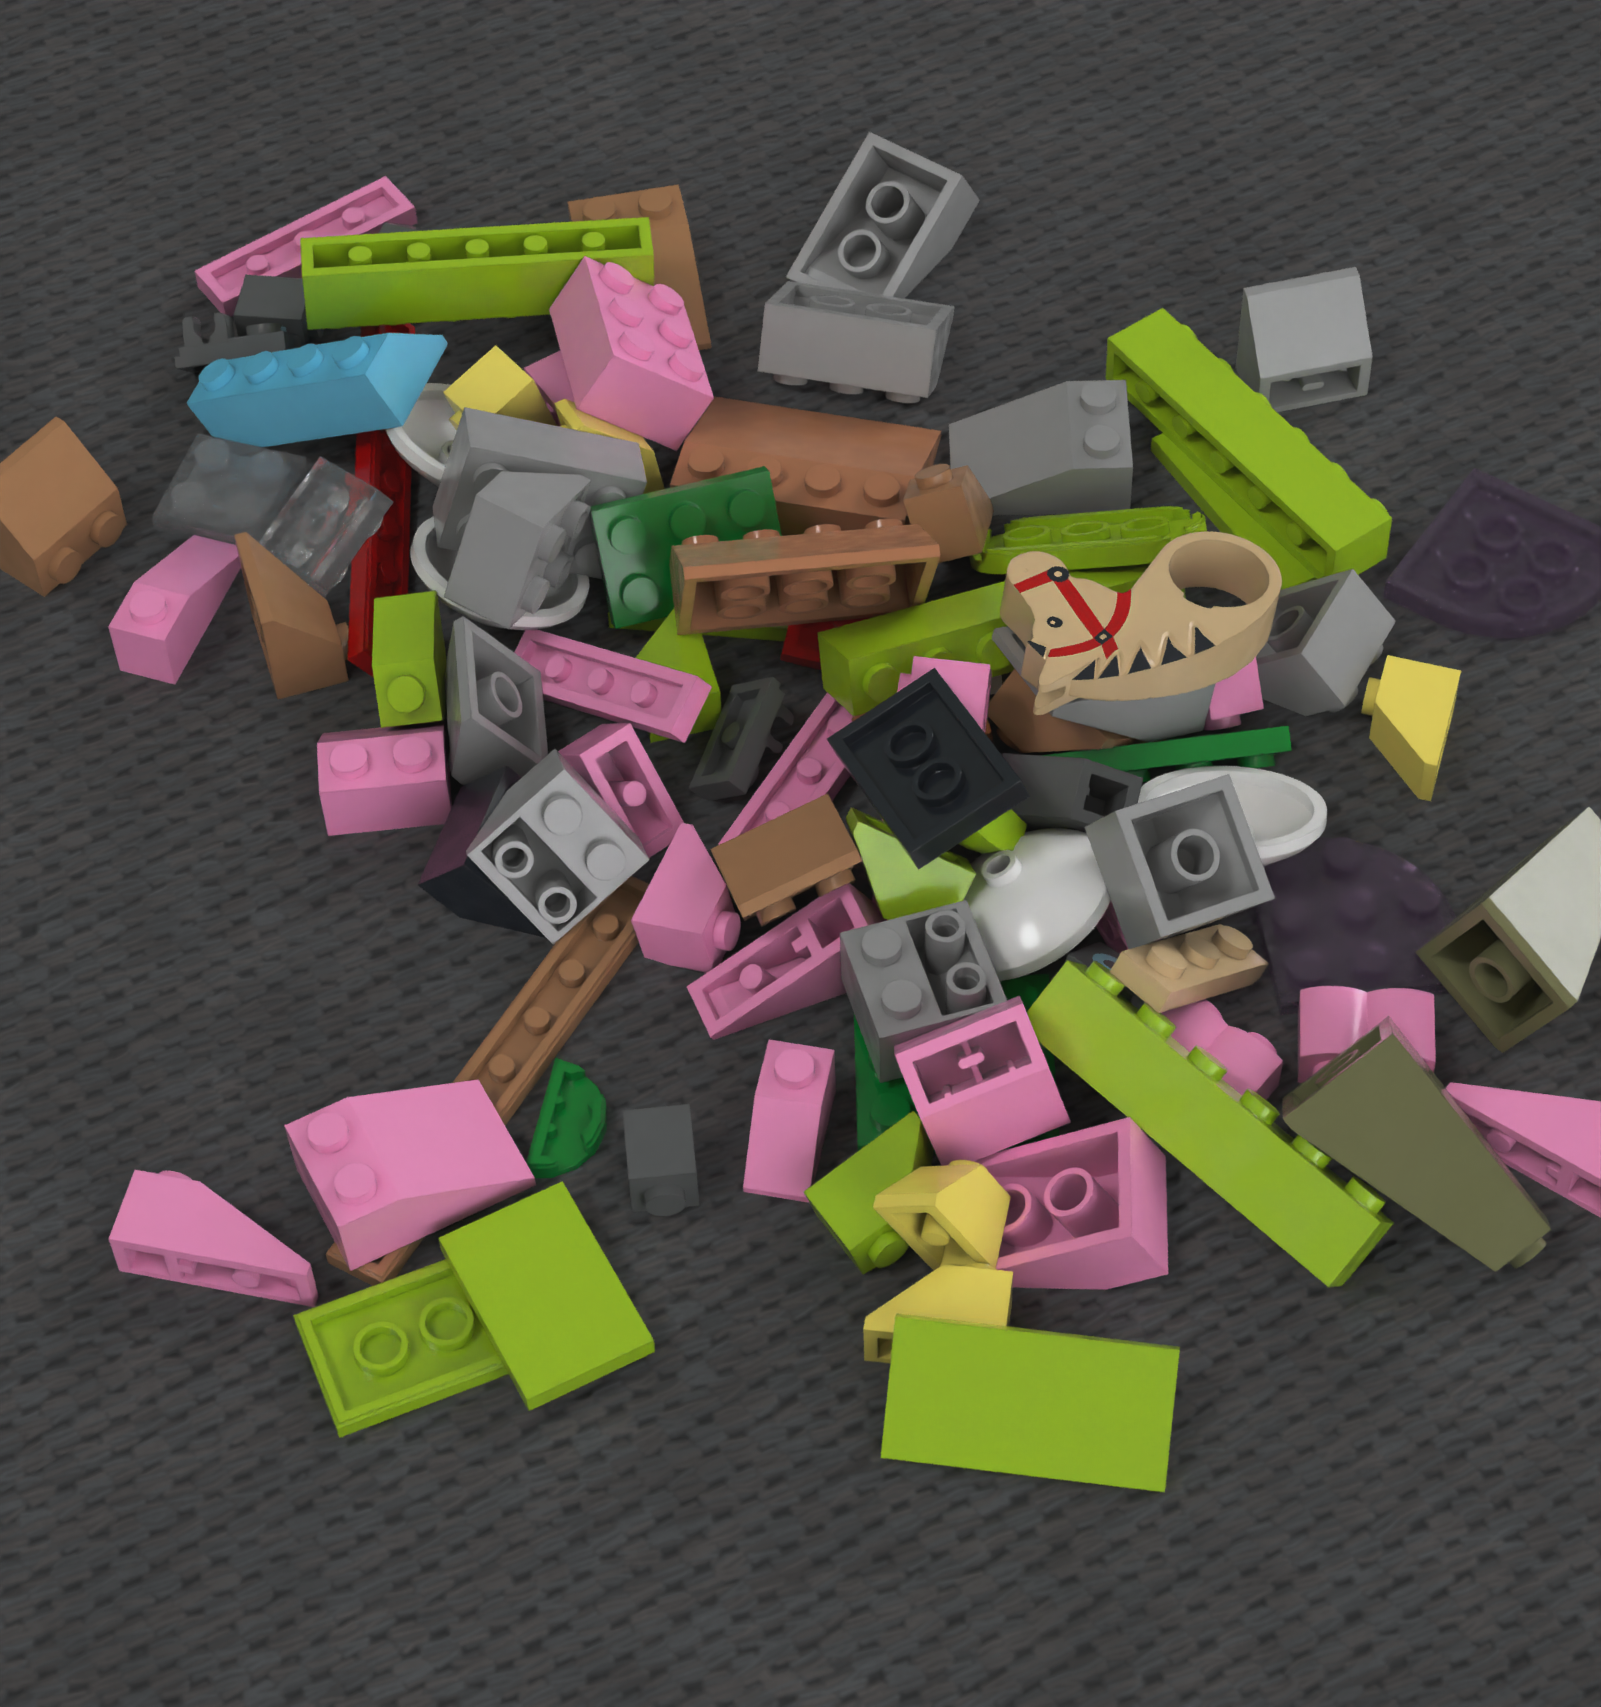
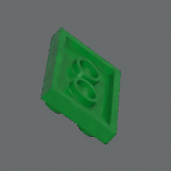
M765 466L591 506L589 514L610 619L615 629L664 618L674 609L670 574L671 547L682 545L684 539L698 535H713L718 537L719 542L743 540V536L749 532L766 529L776 530L782 536L770 471Z

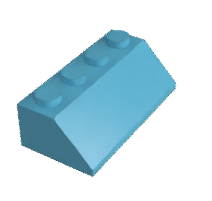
M384 333L366 337L353 336L346 340L318 345L306 344L300 348L277 352L263 351L253 356L229 360L222 358L211 362L202 370L199 375V383L186 404L221 449L231 452L402 427L448 343L443 335Z

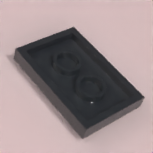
M935 668L827 738L837 757L918 870L1030 797L1021 779Z

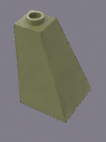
M1587 807L1549 836L1415 952L1493 1046L1502 1053L1570 1009L1579 999L1601 939V820L1590 807Z
M1389 1016L1282 1098L1283 1120L1291 1130L1493 1271H1498L1508 1262L1513 1268H1518L1534 1258L1546 1246L1547 1243L1542 1237L1551 1230L1547 1217Z

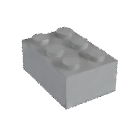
M464 407L432 507L437 547L454 551L459 550L476 494L501 471L582 475L591 479L584 501L589 506L643 494L647 479L639 443ZM588 517L579 536L576 539H571L567 553L572 555L574 560L569 573L602 579L590 517Z

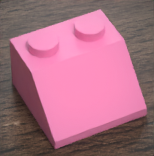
M446 721L323 733L317 742L318 783L328 836L445 824L452 808Z

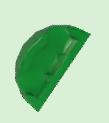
M555 1058L526 1161L535 1178H553L576 1170L596 1153L606 1134L607 1106L603 1094L600 1093L597 1085L586 1077L584 1069L579 1065Z

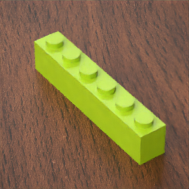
M649 217L300 238L302 281L308 330L551 315L550 307L584 256L604 265L607 262L616 263L629 271L634 278L654 286V252Z
M1161 308L1108 338L1105 379L1126 380L1128 401L1317 579L1354 569L1359 575L1386 559L1392 517L1388 514L1383 504L1364 493L1349 479L1346 471L1339 464L1328 460L1310 443L1308 437L1301 429L1292 427L1272 408L1264 395L1254 392L1234 373L1228 362L1222 358H1217L1209 351L1187 325L1180 324L1164 308Z
M1151 563L1068 570V572L1074 578L1092 580L1115 592L1124 593L1134 586ZM1005 581L818 632L823 689L855 717L870 711L897 693L900 673H912L914 656L990 664L992 677L1012 672L1015 668L992 640L994 629L1007 626L1000 616Z
M1066 961L1027 1011L1038 1042L1124 1115L1131 1117L1144 1132L1327 1287L1342 1286L1394 1224L1391 1219L1380 1211L1386 1201L1375 1190L1355 1176L1346 1183L1327 1167L1328 1163L1332 1160L1329 1155L1300 1135H1297L1295 1139L1274 1123L1280 1113L1259 1094L1248 1088L1241 1095L1222 1078L1228 1070L1214 1056L1197 1045L1189 1052L1172 1038L1171 1034L1177 1027L1162 1013H1157L1147 1003H1144L1138 1009L1124 998L1120 992L1125 985L1113 976L1108 968L1097 961H1093L1089 967L1084 964Z

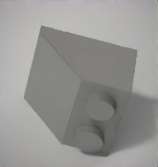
M1354 569L1280 591L1268 641L1256 656L1262 699L1304 716L1325 711L1337 712L1348 706L1358 694V684L1368 667L1382 654L1384 649L1382 644L1396 621Z
M462 616L453 622L444 672L446 720L448 723L450 750L448 766L451 776L460 784L466 785L504 766H508L519 776L523 777L548 755L541 672L466 617Z
M1230 774L1116 810L1084 827L1128 949L1185 933L1275 899Z

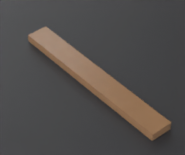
M633 876L629 877L555 943L453 1081V1083L479 1080L505 1126L639 941L631 919L649 886L648 883ZM424 1237L352 1271L348 1268L335 1242L327 1251L326 1257L329 1264L374 1286L395 1278Z

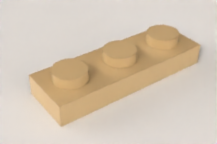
M1218 924L1124 950L1120 953L1110 973L1157 1013H1161L1253 985L1261 977L1269 963L1252 950L1253 944L1246 935L1235 928Z

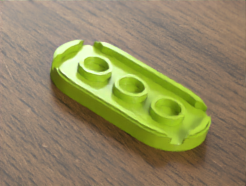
M1177 506L1021 518L1004 524L1005 533L992 537L991 529H989L983 552L970 555L969 560L972 569L987 574H1006L1011 559L1030 551L1051 554L1060 559L1068 570L1152 563L1163 547L1175 538L1189 533L1207 531L1206 519L1198 511L1192 514L1191 519L1190 510Z

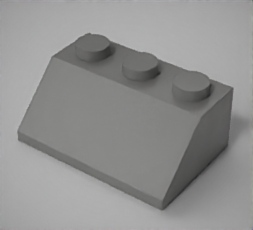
M787 281L765 303L758 371L774 374L773 380L782 384L805 385L808 379L829 382V389L839 393L861 394L864 388L886 391V398L892 401L917 403L920 401V397L928 398L937 386L955 306Z

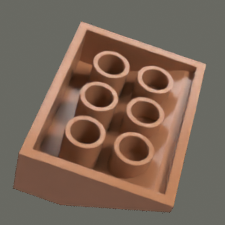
M715 397L684 441L670 488L765 466L770 471L782 536L804 534L807 528L822 524L838 525L841 527V531L865 529L866 524L880 519H898L902 522V525H911L903 498L910 479H914L915 474L920 470L933 466L941 439V431Z
M898 519L875 520L866 524L865 529L841 531V527L835 524H822L807 528L804 534L780 536L778 531L766 529L749 532L743 536V540L719 542L718 537L713 535H698L686 538L682 541V545L671 547L670 574L677 635L873 618L923 604L926 601L941 557L939 544L919 524L902 525V522Z

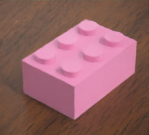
M584 256L549 309L576 409L677 451L714 399L684 301L676 291L666 285L656 284L652 286L634 278L629 271L616 263L607 262L604 265Z

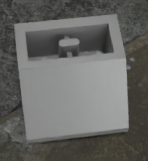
M1356 267L1243 288L1236 370L1240 379L1254 392L1264 395L1276 412L1367 395L1373 357L1360 275Z
M501 471L475 496L444 598L507 629H510L526 612L536 613L550 587L559 589L571 570L574 557L568 554L567 551L571 539H576L588 520L591 506L585 504L584 501L591 479L577 474Z
M556 749L552 750L507 790L466 850L467 856L553 945L650 860L639 837Z
M967 900L840 932L841 980L880 1083L903 1077L894 1055L895 1045L1007 1001Z

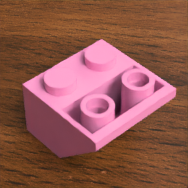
M1020 996L894 1046L895 1058L941 1166H947L955 1160L976 1161L1071 1123Z

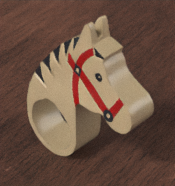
M1194 532L1170 541L1163 547L1134 586L1124 593L1115 592L1092 580L1074 578L1069 574L1065 564L1057 557L1045 552L1030 551L1014 557L1008 565L1000 616L1002 621L1018 636L1026 647L1021 677L1037 688L1038 693L1034 702L1033 713L1035 715H1043L1078 698L1103 701L1159 698L1202 689L1233 676L1251 663L1268 641L1281 591L1282 576L1274 559L1261 547L1244 538L1222 532ZM1190 587L1216 588L1237 596L1246 605L1237 607L1213 606L1210 609L1185 599V593L1181 589Z

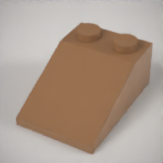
M679 185L569 201L570 222L649 217L654 252V286L656 284L666 285L681 296L698 349L711 348L690 229Z

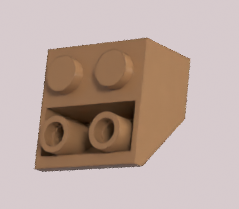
M828 793L710 849L744 921H747L757 916L761 927L796 911V906L792 899L814 888L818 896L822 897L841 886L855 883L856 879L852 870L860 867L863 862Z

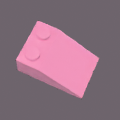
M479 1080L347 1097L284 1125L297 1171L350 1271L536 1186L534 1175Z
M1131 1117L1003 1150L973 1161L986 1167L989 1173L1011 1196L996 1269L1013 1272V1288L1106 1290L1168 1275L1166 1156Z

